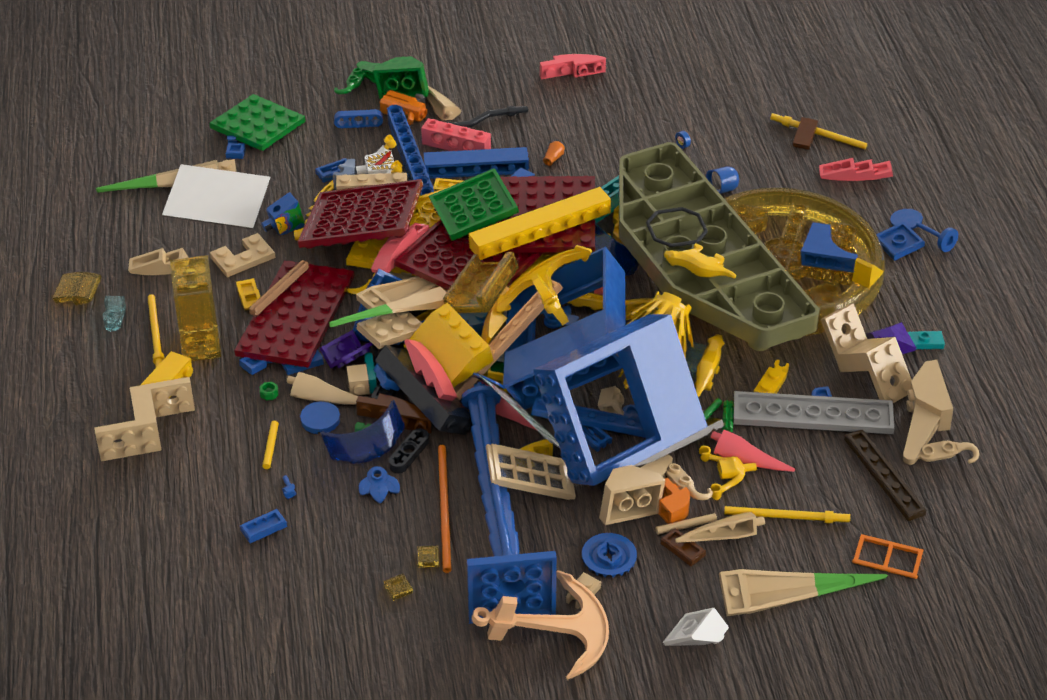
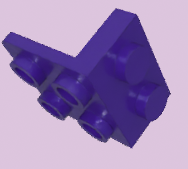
M351 330L319 349L330 368L336 365L340 368L371 351L369 347L373 343L369 342L361 346L354 331Z

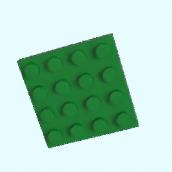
M252 94L211 121L210 128L224 135L234 136L236 140L263 151L303 124L305 116Z
M495 168L429 195V199L452 241L519 213L518 206Z

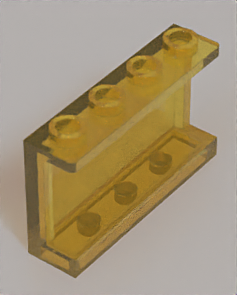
M506 252L500 262L483 263L480 261L478 254H474L443 297L444 304L448 303L457 313L489 312L519 268L514 253Z

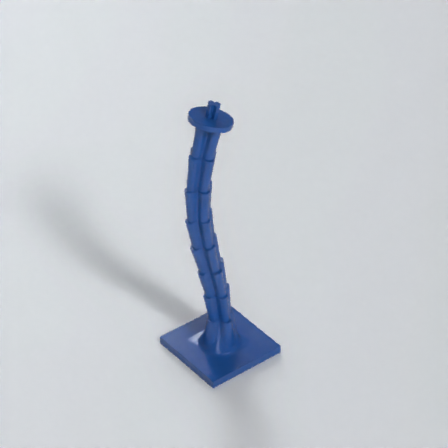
M477 382V384H474V387L466 390L461 396V402L470 411L472 421L471 432L476 450L474 456L479 471L478 481L483 494L481 499L486 512L485 520L490 533L488 538L494 557L467 559L469 624L473 623L472 614L476 608L483 607L491 612L497 607L502 596L517 597L516 614L556 615V551L520 554L518 533L515 531L514 512L511 511L510 493L507 492V487L491 483L486 445H500L499 425L496 424V405L500 402L501 395L491 386H485L481 382ZM498 455L499 462L503 463V455ZM501 469L502 477H506L504 469Z

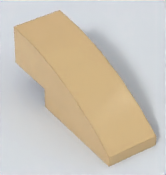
M161 248L130 258L128 271L139 275L178 273L188 270L189 257L183 248L168 253Z

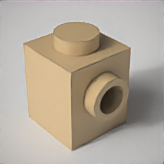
M366 364L347 366L349 392L356 396L370 394Z

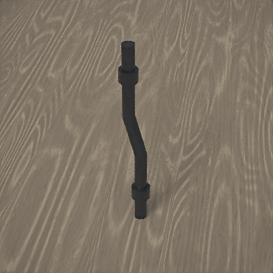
M507 106L504 109L487 110L470 121L453 123L447 121L445 123L468 128L489 117L515 116L519 113H527L528 107Z

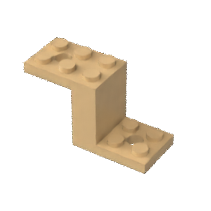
M849 304L821 319L840 372L869 371L880 400H890L894 403L908 395L912 379L896 337L867 339L854 304ZM843 324L846 326L845 334L841 330ZM891 376H893L895 380L893 386L890 383Z
M190 377L130 387L135 420L94 428L101 461L161 451L156 417L195 410ZM173 395H174V396H177V397L174 398V399H169V398H168V397L173 396ZM118 439H121V440H122L121 442H114L115 440H118Z

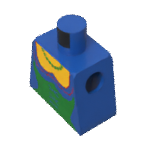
M290 192L267 208L269 219L261 222L266 232L274 228L279 235H284L305 226L299 203Z

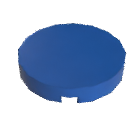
M322 401L314 402L302 410L300 415L301 424L310 433H328L339 425L340 413L334 404Z

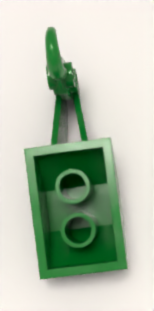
M412 56L395 57L381 64L360 61L356 64L357 68L353 69V72L346 81L347 87L338 90L337 87L334 88L336 94L350 93L354 88L359 87L364 77L377 85L380 100L389 90L411 97H416V94H422L424 97H427L429 94L423 63Z

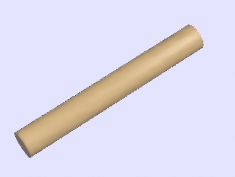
M713 513L657 526L655 529L657 535L668 533L674 528L681 530L717 521V516Z

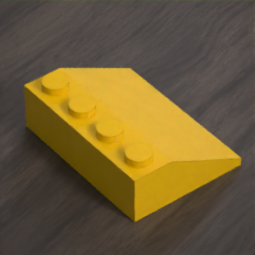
M448 303L433 311L409 338L410 340L421 342L434 355L449 377L453 388L471 377L473 373H477L494 362L490 346Z

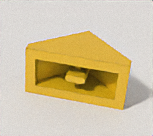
M856 258L852 281L870 288L884 271L871 263Z

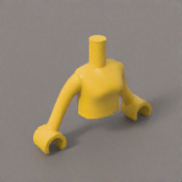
M705 445L699 449L702 461L713 460L717 462L721 479H732L722 486L716 483L711 485L710 489L713 492L712 498L714 500H719L724 491L741 482L745 472L757 470L756 463L743 464L735 456L720 457L710 454V447Z

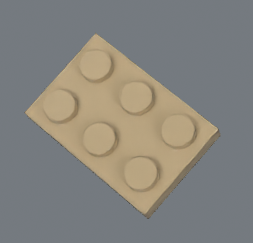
M405 311L380 315L357 323L356 330L378 349H381L384 345L390 346L409 339L422 322L410 312Z

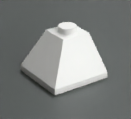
M714 607L686 613L663 643L665 646L717 644L724 638V633L729 627Z

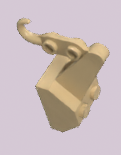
M926 361L912 379L910 390H908L909 400L906 401L908 412H912L913 416L903 452V461L908 465H913L918 459L931 462L952 458L961 451L970 450L974 455L968 460V463H973L978 460L979 450L972 443H958L947 440L928 444L936 430H950L953 406L938 361Z
M667 454L645 464L641 468L632 465L614 468L605 484L599 518L605 525L658 514L659 500L663 496L666 476L673 484L675 483L678 486L679 490L687 487L690 496L694 499L708 500L712 497L713 492L710 488L707 489V494L697 492L691 477L686 474L680 465L672 463V456Z

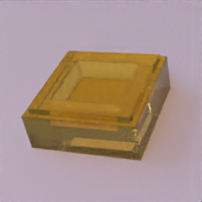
M439 546L417 547L418 567H439Z
M404 574L384 581V587L393 600L413 593L412 587Z

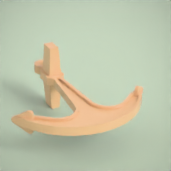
M559 570L556 571V576L563 588L581 606V611L578 614H516L517 597L502 596L497 607L491 612L483 607H478L474 610L472 621L475 625L481 627L486 626L488 623L490 624L487 632L488 640L502 641L508 629L514 626L572 634L581 639L585 645V653L576 661L572 670L566 676L567 680L591 668L602 656L608 641V620L599 600L587 587L574 579L571 574Z

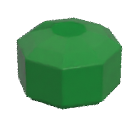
M264 382L259 386L262 399L274 400L279 396L277 384Z

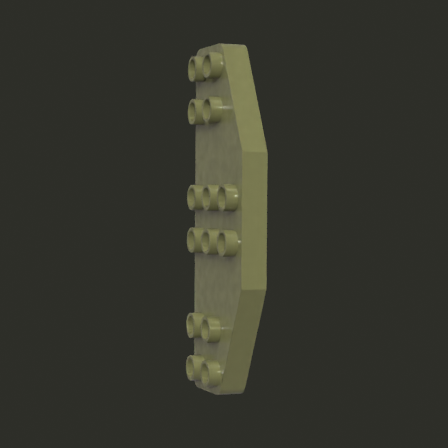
M667 142L626 154L620 158L619 239L662 293L668 292L681 298L682 304L686 307L689 304L692 307L690 314L747 341L749 347L757 351H764L772 346L800 339L817 330L818 306L677 144ZM684 207L699 213L708 230L702 240L697 243L703 246L700 253L707 257H714L716 253L723 256L724 268L735 273L736 278L728 276L700 277L685 267L679 265L671 266L664 257L665 251L694 249V244L668 247L655 242L648 230L646 221L655 211ZM684 211L657 214L650 222L656 238L671 244L697 240L704 232L698 217Z

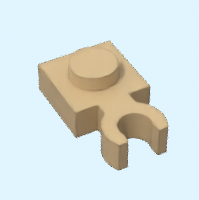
M584 572L577 579L594 595L601 588V581ZM570 593L566 596V603L569 604L571 600H576ZM576 601V608L578 609L581 606L579 602Z

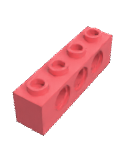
M429 118L421 128L423 145L448 151L491 149V133Z

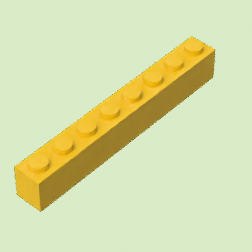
M597 187L469 233L470 249L479 260H483L611 213V199L601 187Z

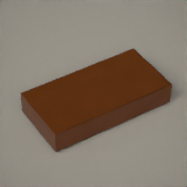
M801 118L793 140V147L810 149L818 126V120Z
M674 528L661 538L660 544L692 567L706 556V550L695 542L676 543L675 539L684 534Z

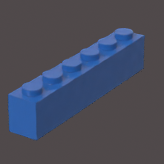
M527 147L424 152V165L430 179L472 177L493 168L496 169L499 175L514 174L519 168L529 171V158Z

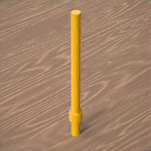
M772 113L770 120L780 122L783 126L798 128L800 123L793 120L792 117H783ZM818 127L815 134L864 150L867 148V143Z
M151 294L147 298L154 348L153 363L157 367L165 358L161 350L155 296Z
M725 506L724 515L752 512L756 517L824 521V523H833V521L850 522V514H840L826 510L824 513Z

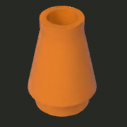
M559 141L550 143L543 162L551 166L564 154V145Z

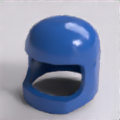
M721 167L709 170L706 173V178L711 184L712 173L715 171L719 175L721 189L717 191L720 194L733 191L738 187L739 175L733 167Z

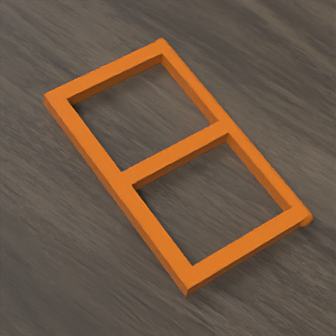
M861 534L852 563L917 579L923 549ZM864 541L888 547L884 565L859 560ZM893 548L918 554L913 573L888 567Z

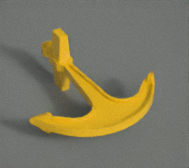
M576 245L575 249L561 252L536 265L521 276L504 295H498L495 311L498 313L510 310V303L524 289L535 285L548 314L553 313L562 325L566 324L569 321L559 303L558 295L552 288L551 276L555 270L568 262L579 259L586 262L592 250Z

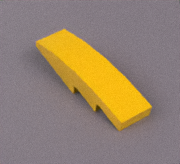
M505 285L499 294L504 295L509 287ZM498 296L490 307L484 321L481 338L487 344L492 341L507 320V317L503 315L504 311L498 313L495 311Z

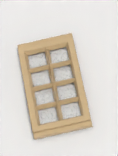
M497 444L486 445L491 483L566 500L575 499L574 485L567 475L568 470L562 458Z

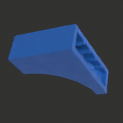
M813 222L801 249V264L854 273L858 254L847 252L839 248L832 241L831 225Z

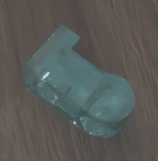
M105 296L104 304L106 311L103 313L104 325L106 330L116 331L120 329L125 315L124 296Z
M693 342L694 348L691 347V343L689 344L686 362L691 377L695 379L699 361L707 345Z

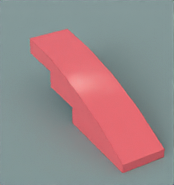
M850 158L819 165L821 179L865 181L893 177L890 161L873 164L872 159L854 163V159Z
M406 339L404 342L416 374L424 376L427 386L435 387L439 399L453 401L457 398L449 377L434 355L421 342Z

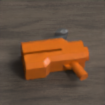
M389 90L380 100V111L387 115V108L389 106H401L409 125H412L413 121L421 122L427 116L425 97L422 94H416V97H411Z

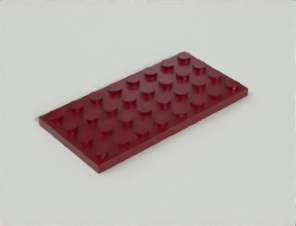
M284 261L269 289L297 265L298 262ZM308 264L309 268L260 314L253 316L234 350L235 356L308 368L330 326L329 322L333 320L355 277L354 271Z

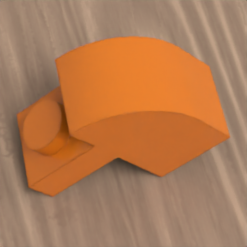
M667 477L665 478L662 499L659 500L658 514L667 524L683 521L689 514L690 492L687 487L679 490L678 486L675 483L673 484Z

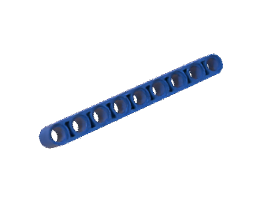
M399 105L389 106L387 108L388 125L396 141V146L409 180L422 179L423 187L420 196L434 192L402 107Z

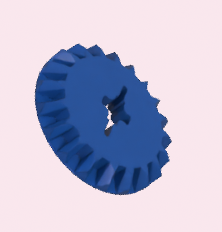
M602 533L591 537L584 544L582 560L584 561V566H588L589 571H594L596 575L603 574L604 577L611 575L614 578L615 575L619 574L622 576L624 572H629L630 568L634 567L637 560V551L634 544L626 537L615 533ZM607 549L609 551V554L612 556L611 561L608 558V556H606Z

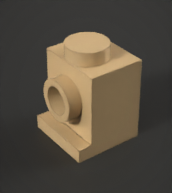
M616 386L601 389L597 405L599 409L624 415L622 410L624 397L620 389L616 388Z

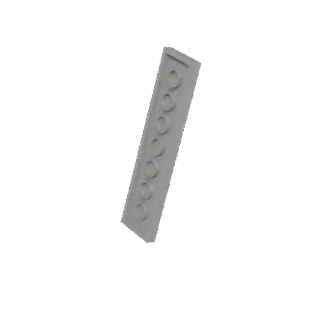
M734 391L733 424L849 432L864 430L865 433L894 434L893 401Z

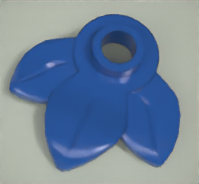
M569 305L562 307L569 321L564 325L559 322L553 313H543L545 316L544 324L552 329L572 324L578 321L579 317L571 315V307Z
M379 466L372 467L368 471L367 477L361 480L359 484V494L366 495L370 493L372 498L379 504L384 501L388 492L395 494L400 492L398 480L393 476L387 475L386 470ZM374 474H380L381 476L375 477Z

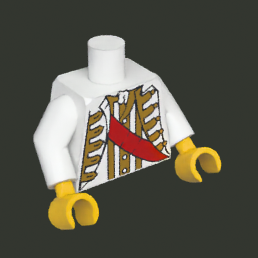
M391 135L385 137V146L382 145L377 152L364 157L365 165L356 166V175L402 173V164L398 160L394 161L392 152L389 150V148L392 149L396 146V141Z

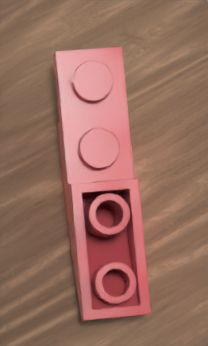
M598 55L553 56V60L540 62L541 79L573 74L574 77H581L606 72V58Z
M414 223L408 227L406 235L398 238L394 236L389 237L374 260L371 271L376 273L378 269L390 273L396 267L394 266V260L430 229L429 225Z

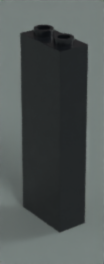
M384 345L375 361L439 431L466 435L472 426L469 411L456 398L453 401L439 399L435 387L427 386L424 376L416 374L406 349Z

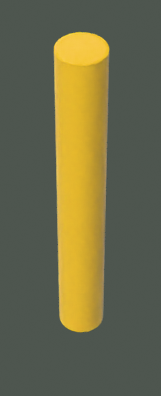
M272 421L270 425L262 465L264 469H270L279 425L277 421Z

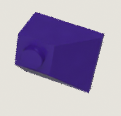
M902 322L866 333L868 339L896 337L902 354L916 350V346Z

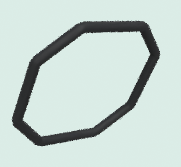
M684 207L655 211L646 221L652 239L668 247L699 243L708 232L701 215ZM684 211L698 217L704 232L697 240L671 244L656 238L650 222L657 214Z

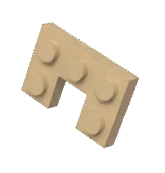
M258 233L242 239V244L247 251L237 255H233L226 246L210 252V258L226 277L276 258L275 252Z

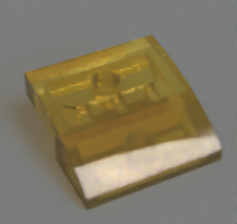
M89 272L63 274L53 300L56 304L72 300L75 305L91 302L101 280L100 274Z

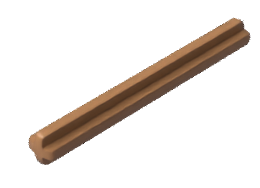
M301 260L249 307V313L254 316L260 314L309 268V263Z

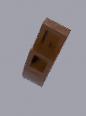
M379 394L378 399L358 396L356 400L357 415L393 421V427L407 430L422 428L427 430L428 433H432V422L416 405L384 394Z

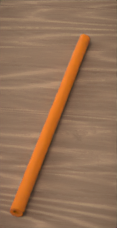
M439 445L443 572L449 573L451 572L446 446Z

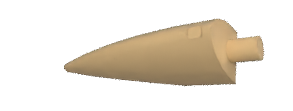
M428 86L429 94L426 98L435 114L442 121L453 120L461 113V110L452 101Z
M298 372L296 377L288 376L287 383L293 385L290 394L292 397L316 402H329L331 404L356 405L358 396L336 388L315 376Z
M745 512L703 525L676 538L675 541L679 543L739 539L757 535V526L765 525V519L763 516L756 518V515L752 512Z

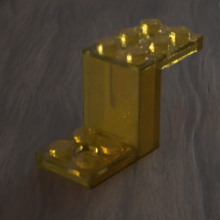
M208 255L170 260L182 355L191 358V361L221 357Z

